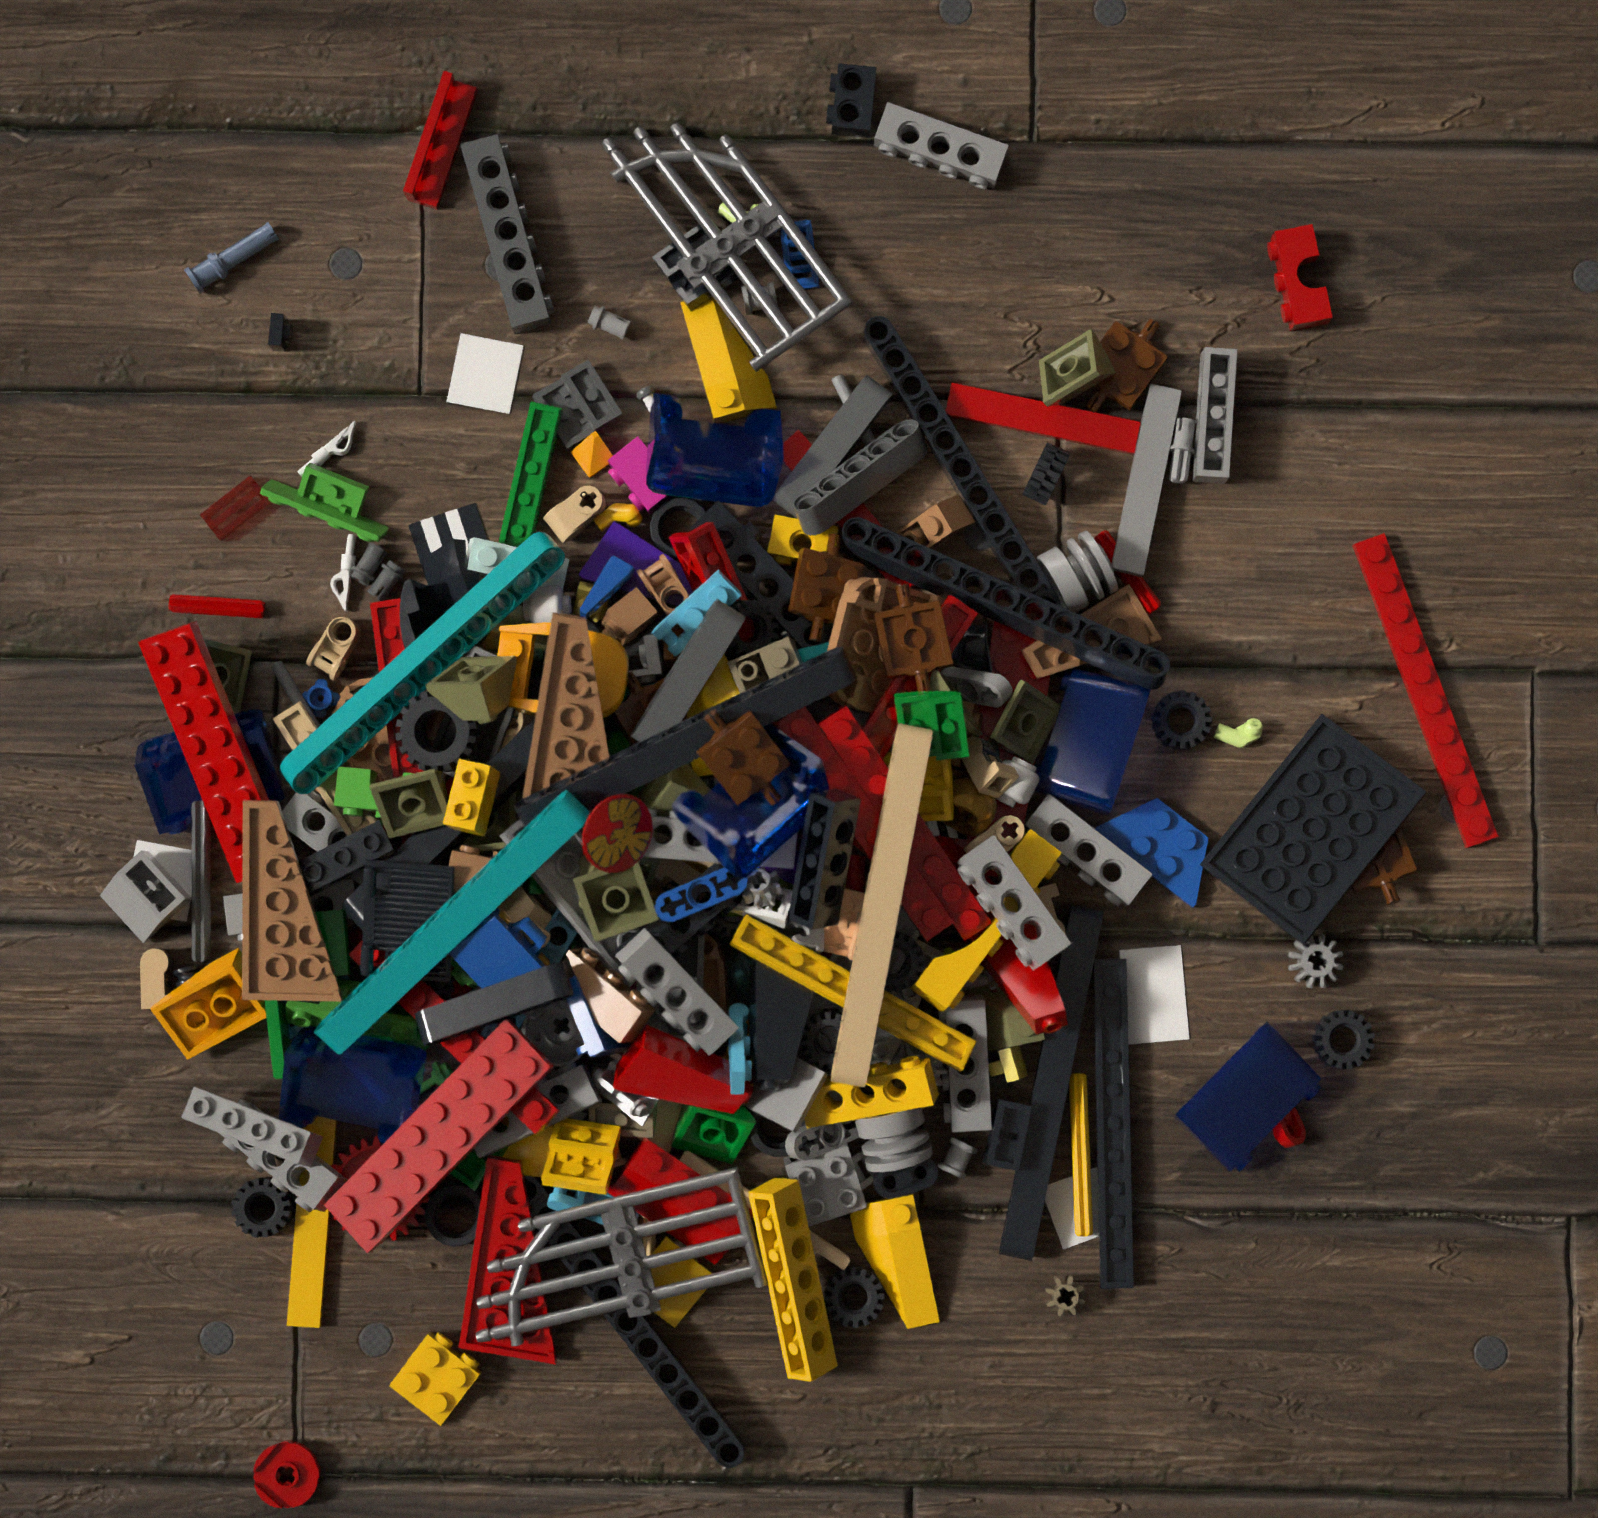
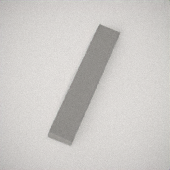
M1151 383L1148 386L1112 559L1114 571L1138 577L1144 575L1181 390Z

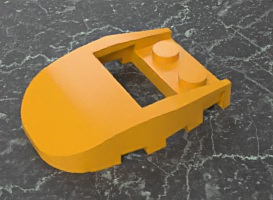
M548 622L505 625L499 628L501 634L497 656H515L517 660L508 707L515 708L518 712L531 716L536 715L538 700L527 699L536 635L549 636L551 623ZM588 630L602 717L605 718L620 706L624 698L629 661L624 647L616 639Z

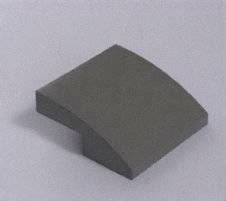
M589 359L562 374L559 380L536 392L532 397L536 403L563 409L557 438L565 451L580 444L591 433L600 431L622 415L621 410Z

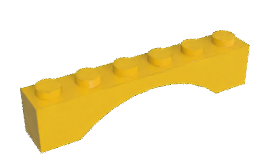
M1030 829L1023 835L1009 856L1038 896L1041 892V889L1037 887L1044 877L1049 880L1060 866L1056 860L1062 852ZM1012 897L1004 898L1005 908L1009 912H1017V901ZM995 916L987 929L970 945L952 954L936 957L931 960L924 968L920 978L910 989L940 1012L947 1009L948 1006L954 1009L965 995L961 991L968 980L973 983L983 971L984 967L980 965L987 954L992 957L1003 943L999 938L1002 934L996 926L998 920Z

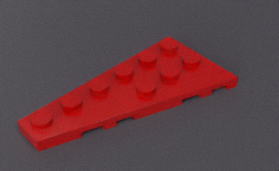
M488 1155L459 1348L556 1364L557 1356L551 1326L523 1333L524 1343L514 1347L511 1346L510 1336L500 1339L493 1338L488 1342H477L476 1332L482 1329H492L494 1326L509 1323L508 1303L499 1306L493 1305L487 1309H479L476 1300L484 1295H493L497 1292L509 1290L516 1268L489 1273L487 1263L495 1259H504L507 1256L523 1253L535 1237L534 1230L520 1232L518 1227L519 1221L531 1217L522 1161ZM540 1262L531 1264L525 1285L543 1281ZM545 1294L521 1300V1320L549 1313Z

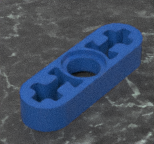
M727 866L661 894L656 900L655 911L663 921L675 922L741 894L747 886L746 873L738 866ZM732 871L734 876H741L742 880L738 882L737 890H732L730 886L720 889L724 896L716 897V889L710 881L711 878L717 877V883H721L727 879L726 873ZM698 884L707 885L711 890V898L704 904L696 903L691 896L692 889ZM686 890L687 900L693 909L686 911L684 904L676 908L677 914L675 916H670L668 912H661V907L665 905L664 899L670 897L673 902L682 899L679 892Z

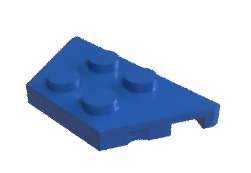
M1156 798L1095 828L1096 831L1151 872L1152 878L1191 908L1196 905L1203 870L1200 863L1205 858L1209 838L1166 804Z

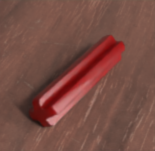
M1104 530L1096 535L1094 539L1101 545L1112 564L1116 541L1107 530ZM1115 571L1125 585L1130 584L1148 615L1161 606L1160 600L1143 577Z
M172 594L168 604L169 610L174 613L263 618L265 614V602L262 600Z

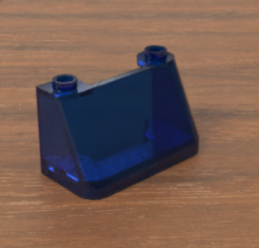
M653 393L646 462V485L652 492L751 507H762L768 505L773 500L784 460L781 411L757 409L748 414L744 427L684 419L682 418L683 407L680 400L670 395Z
M1073 667L1071 673L1065 671L1059 690L1065 692L1041 765L1034 763L1036 767L1035 773L1039 776V782L1034 792L1045 796L1050 794L1057 800L1107 815L1113 807L1150 695V689L1131 682Z
M253 709L234 714L269 801H279L280 803L281 800L285 799L286 793L262 710ZM170 732L147 739L139 744L134 763L159 835L164 833L178 834L186 830L187 825L192 820V803L194 801H203L175 732Z
M771 723L764 726L763 729L791 764L775 776L771 782L782 796L779 801L769 792L776 802L770 805L761 791L753 793L737 805L719 782L705 796L692 789L681 793L676 801L671 804L676 818L731 874L739 879H744L751 875L804 826L810 792L830 789L823 760Z
M1266 1021L1172 1117L1228 1172L1234 1168L1240 1172L1253 1159L1249 1153L1303 1098L1309 1101L1322 1088L1318 1084L1321 1077L1282 1035Z
M308 1026L302 1028L285 1052L278 1119L300 1128L313 1123L317 1116L379 1129L377 1138L384 1144L417 1109L426 1066V1052L415 1046L361 1035L347 1050L338 1055L314 1033L316 1027Z

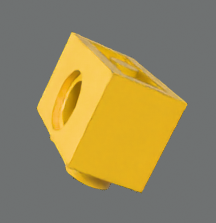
M775 515L767 553L779 565L792 566V562H797L799 552L793 547L796 539L805 537L812 544L810 549L824 552L827 548L828 535H838V527L831 526L820 534L806 535L798 519Z
M459 759L443 824L453 830L485 836L501 772L490 765Z

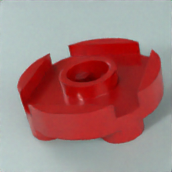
M284 1440L269 1446L260 1454L254 1465L255 1490L265 1503L275 1508H291L304 1504L315 1493L319 1485L321 1468L316 1456L305 1445L299 1442H292L291 1440ZM280 1467L285 1469L291 1467L294 1470L292 1475L295 1477L293 1483L289 1480L284 1483L279 1480L282 1475L279 1471Z

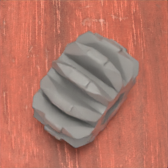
M1319 934L1316 943L1312 936L1306 943V946L1295 941L1294 946L1300 952H1288L1289 958L1297 959V964H1290L1288 970H1300L1294 978L1296 982L1302 981L1307 976V988H1312L1315 980H1317L1320 988H1325V976L1330 981L1335 982L1338 978L1331 970H1343L1344 966L1342 964L1334 963V958L1342 957L1343 952H1331L1337 944L1335 940L1329 941L1324 946L1325 934ZM1315 952L1318 953V959L1323 960L1322 966H1316L1317 970L1313 969V963L1308 962L1309 956H1315Z

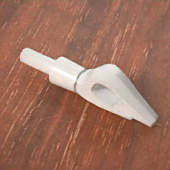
M354 420L349 427H346L324 447L311 455L312 459L297 471L299 475L303 476L305 467L309 463L321 466L332 454L339 456L347 454L351 448L356 421ZM348 438L346 447L339 449L338 445L342 439Z
M348 534L346 551L345 554H342L341 572L334 575L330 583L334 594L346 612L353 572L351 568L355 566L356 556L353 555L356 538L354 534ZM339 580L343 581L344 587L341 594L336 587V582Z

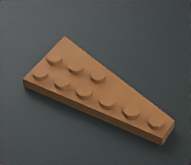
M552 612L523 798L609 757L586 617Z
M244 800L242 1000L342 1002L344 999L279 801Z

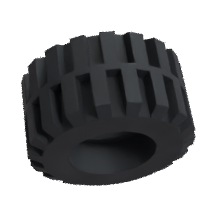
M428 691L420 693V696L412 697L409 700L410 705L403 706L400 711L403 717L402 719H397L396 726L400 727V733H396V740L402 741L403 746L399 747L401 753L409 756L407 761L411 764L419 765L418 769L423 771L436 769L440 772H451L457 769L459 759L473 761L478 756L475 753L483 747L484 743L480 742L481 736H485L486 729H481V724L477 720L463 721ZM439 711L450 715L456 726L455 740L444 751H438L433 748L426 737V724L429 718Z

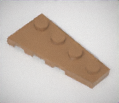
M1130 584L1125 585L1079 614L1146 645L1162 640ZM1064 626L1056 628L1060 633L1066 634L1071 632L1070 629ZM1038 640L1021 650L1037 679L1087 663ZM1096 640L1086 641L1092 647L1100 646V643Z

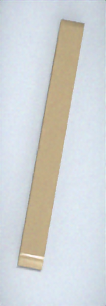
M901 723L897 726L832 1066L831 1082L863 1088L866 1085L929 756L932 729Z

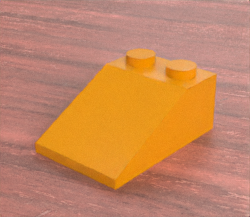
M239 948L211 962L151 1006L150 1009L187 1060L266 1018L265 1000H242V952Z

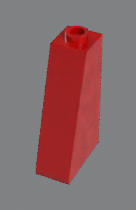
M1025 924L1023 927L1024 935L1028 939L1036 940V928L1031 924ZM987 927L970 937V944L977 940ZM1001 935L999 938L1003 943L992 957L987 954L981 964L1036 1035L1044 1032L1053 1033L1061 1029V1027L1068 1025L1065 1007L1048 961L1035 970H1032L1030 965L1028 967L1024 966L1016 955L1017 947L1010 938L1007 940Z
M649 1025L644 1027L616 1064L613 1088L618 1091L734 1114L742 1103L747 1104L753 1093V1086L750 1084V1081H745L744 1094H731L729 1060L713 1053L709 1055L702 1048L696 1051L688 1042Z

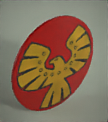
M619 794L605 799L593 809L584 826L582 844L586 858L595 868L607 873H618L631 868L644 856L653 835V820L648 807L634 796Z

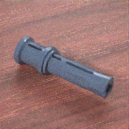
M267 222L219 254L215 252L213 254L210 253L205 261L192 269L187 267L184 270L201 294L206 286L219 278H227L230 269L273 242L278 241L279 238L269 222Z

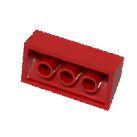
M642 1138L607 1192L616 1197L702 1175L647 1138ZM713 1186L635 1205L634 1210L649 1221H655L733 1201L730 1194L718 1186ZM748 1207L749 1214L752 1220L753 1212L752 1209ZM736 1215L666 1231L686 1246L741 1233ZM728 1250L703 1257L715 1265Z

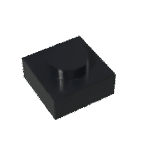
M271 313L268 345L273 351L286 352L287 343L292 342L293 325L289 324V320L284 314Z

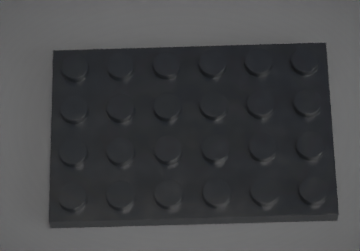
M1321 714L1200 865L1304 946L1424 798L1426 791L1325 715Z

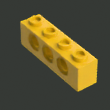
M909 1056L901 1059L900 1063L887 1065V1062L871 1064L866 1085L874 1090L875 1094L873 1095L863 1093L858 1086L831 1082V1076H827L804 1118L806 1127H818L934 1105L939 1093L930 1058L919 1059V1056ZM891 1080H902L905 1083L906 1088H896L892 1084ZM828 1091L839 1092L843 1100L836 1101L832 1099Z

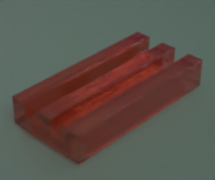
M250 475L202 512L200 516L215 533L216 537L222 541L270 504L271 501L268 500V497L260 494L261 487ZM248 488H253V490L247 493L244 497L238 500L235 504H233L230 508L224 511L217 518H215L214 520L211 519L212 516H214L217 512L223 509L226 505L232 502L235 498L241 495ZM259 495L261 499L222 530L218 528L220 524Z

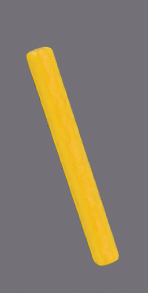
M1073 1073L1069 1080L1074 1220L1075 1234L1079 1237L1093 1235L1087 1076L1084 1073Z

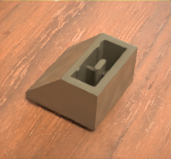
M786 637L727 663L739 693H742L803 663L794 640Z

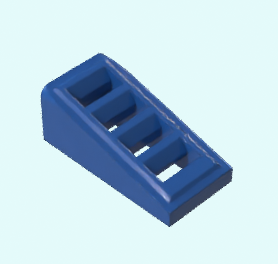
M811 220L794 222L802 233H806V239L815 250ZM783 228L779 229L785 265L792 274L811 272V277L797 279L804 290L819 288L818 275L810 264L791 266L790 261L804 260L805 258L801 252L789 253V248L796 246L791 239L787 238Z
M611 556L581 605L580 616L587 619L632 578L635 568L618 557Z

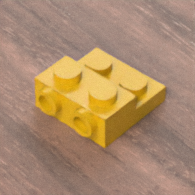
M430 1332L389 1386L441 1426L482 1371L477 1368L479 1362L466 1352L460 1355L451 1348L453 1342L440 1332H437L436 1335Z

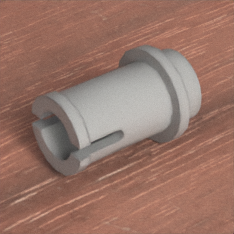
M595 306L588 320V324L593 326L592 329L600 328L620 337L622 340L631 323V320H626L606 311L605 306H601V308Z

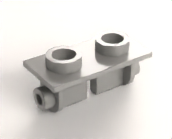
M611 1061L606 1070H596L592 1079L595 1081L594 1085L597 1090L638 1124L644 1126L660 1099L614 1089L616 1063Z

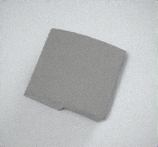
M796 1058L789 1081L780 1085L778 1090H761L760 1084H754L752 1096L748 1103L743 1104V1106L797 1133L828 1075Z

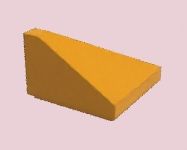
M596 431L591 433L571 451V454L589 479L608 466V459L613 456Z

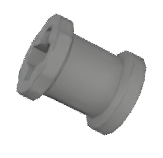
M773 281L768 282V285L762 286V288L778 308ZM746 286L741 287L746 315H751L752 311L762 310Z
M951 1137L950 1143L952 1145L944 1162H940L938 1167L965 1179L966 1174L964 1171L972 1154H976L978 1149Z

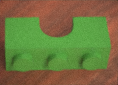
M338 766L334 806L343 809V815L362 817L363 811L376 812L375 818H381L370 790V784L376 783L377 772L371 769ZM403 772V776L415 774V773H404V772Z

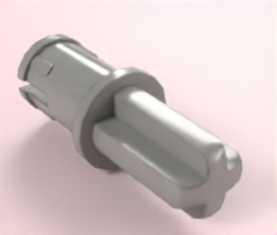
M1177 418L1175 420L1173 445L1169 449L1172 453L1169 480L1174 483L1182 484L1188 480L1190 458L1195 453V449L1192 446L1196 421L1189 418Z

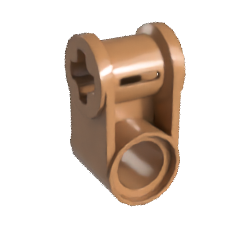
M661 554L659 560L646 569H638L636 571L649 593L654 596L667 616L674 610L666 605L669 596L679 594L684 600L689 597L686 589L678 579L677 573L664 554Z

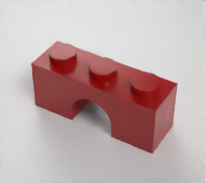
M1313 224L1275 231L1271 237V242L1267 243L1270 261H1275L1278 273H1274V283L1277 292H1282L1284 304H1281L1280 308L1284 324L1289 323L1290 331L1328 324L1333 316L1326 286L1308 288L1299 281L1297 276L1299 266L1313 263L1319 256Z

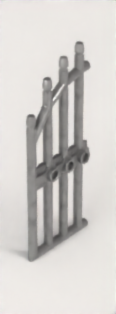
M675 123L670 129L674 137L679 140L683 149L661 151L653 139H650L648 132L640 126L634 130V135L648 155L631 162L618 149V145L611 138H606L602 142L603 147L611 155V159L618 167L610 172V174L617 183L627 179L683 255L684 258L678 261L677 265L695 289L702 284L706 286L756 354V357L749 361L756 372L854 303L728 135H723L719 139L722 148L728 152V156L699 149L690 135L686 134L687 131L679 123ZM694 162L735 217L736 221L720 231L671 163ZM656 165L710 239L694 250L638 172ZM713 166L742 173L763 202L747 213ZM783 228L836 299L821 311L767 240L768 237ZM755 246L809 317L807 321L794 330L740 258ZM729 265L783 336V338L769 348L764 345L714 277V275Z
M738 1168L722 1170L519 1221L518 1227L520 1232L532 1231L535 1228L540 1230L523 1253L507 1256L504 1259H495L487 1263L489 1273L516 1268L509 1290L497 1292L493 1295H484L476 1300L479 1309H487L493 1305L499 1306L508 1303L509 1323L494 1326L492 1329H482L476 1332L477 1342H488L493 1338L500 1339L510 1336L511 1346L514 1347L524 1343L523 1333L624 1308L627 1309L629 1318L648 1315L651 1312L661 1310L659 1300L753 1278L757 1288L768 1285ZM728 1183L733 1202L638 1225L634 1210L635 1205ZM601 1214L606 1233L544 1247L561 1223ZM732 1215L737 1216L740 1234L649 1256L646 1254L642 1237ZM608 1245L610 1247L614 1261L612 1265L525 1285L531 1264ZM745 1246L749 1265L655 1287L651 1273L652 1268ZM618 1277L622 1296L521 1320V1300Z

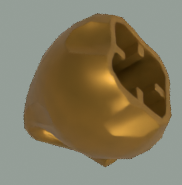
M951 767L953 820L942 822L966 836L980 835L989 827L995 817L997 809L996 798L978 792L968 771Z

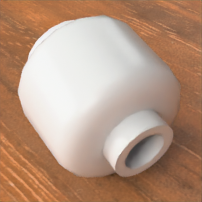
M558 585L540 586L523 601L525 621H530V623H551L552 612L571 615L570 595L564 596L561 587Z
M1013 757L1012 761L1004 760L1003 764L1015 767L1019 778L999 799H996L1010 807H1014L1016 802L1020 804L1028 803L1039 782V776L1035 773L1036 767L1017 757Z

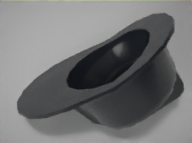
M983 616L980 624L970 625L952 652L953 660L961 669L992 673L987 642V617Z

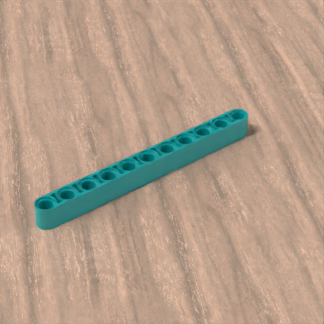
M537 532L527 538L290 752L281 762L280 771L293 790L303 795L314 791L338 769V766L341 767L400 713L403 706H408L410 704L409 700L412 697L419 696L420 693L424 692L427 689V683L465 655L559 570L564 563L565 554L556 542L545 532Z
M568 790L562 792L320 1022L314 1033L338 1055L342 1054L586 823L591 812Z

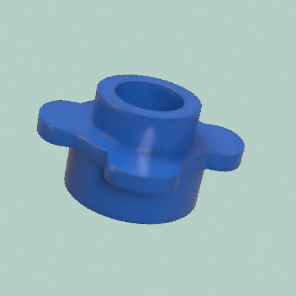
M318 679L314 686L302 693L308 705L313 709L314 715L318 718L325 717L327 710L332 706H336L340 699V695L332 692L328 687V682L324 679ZM320 695L324 697L323 701H318Z

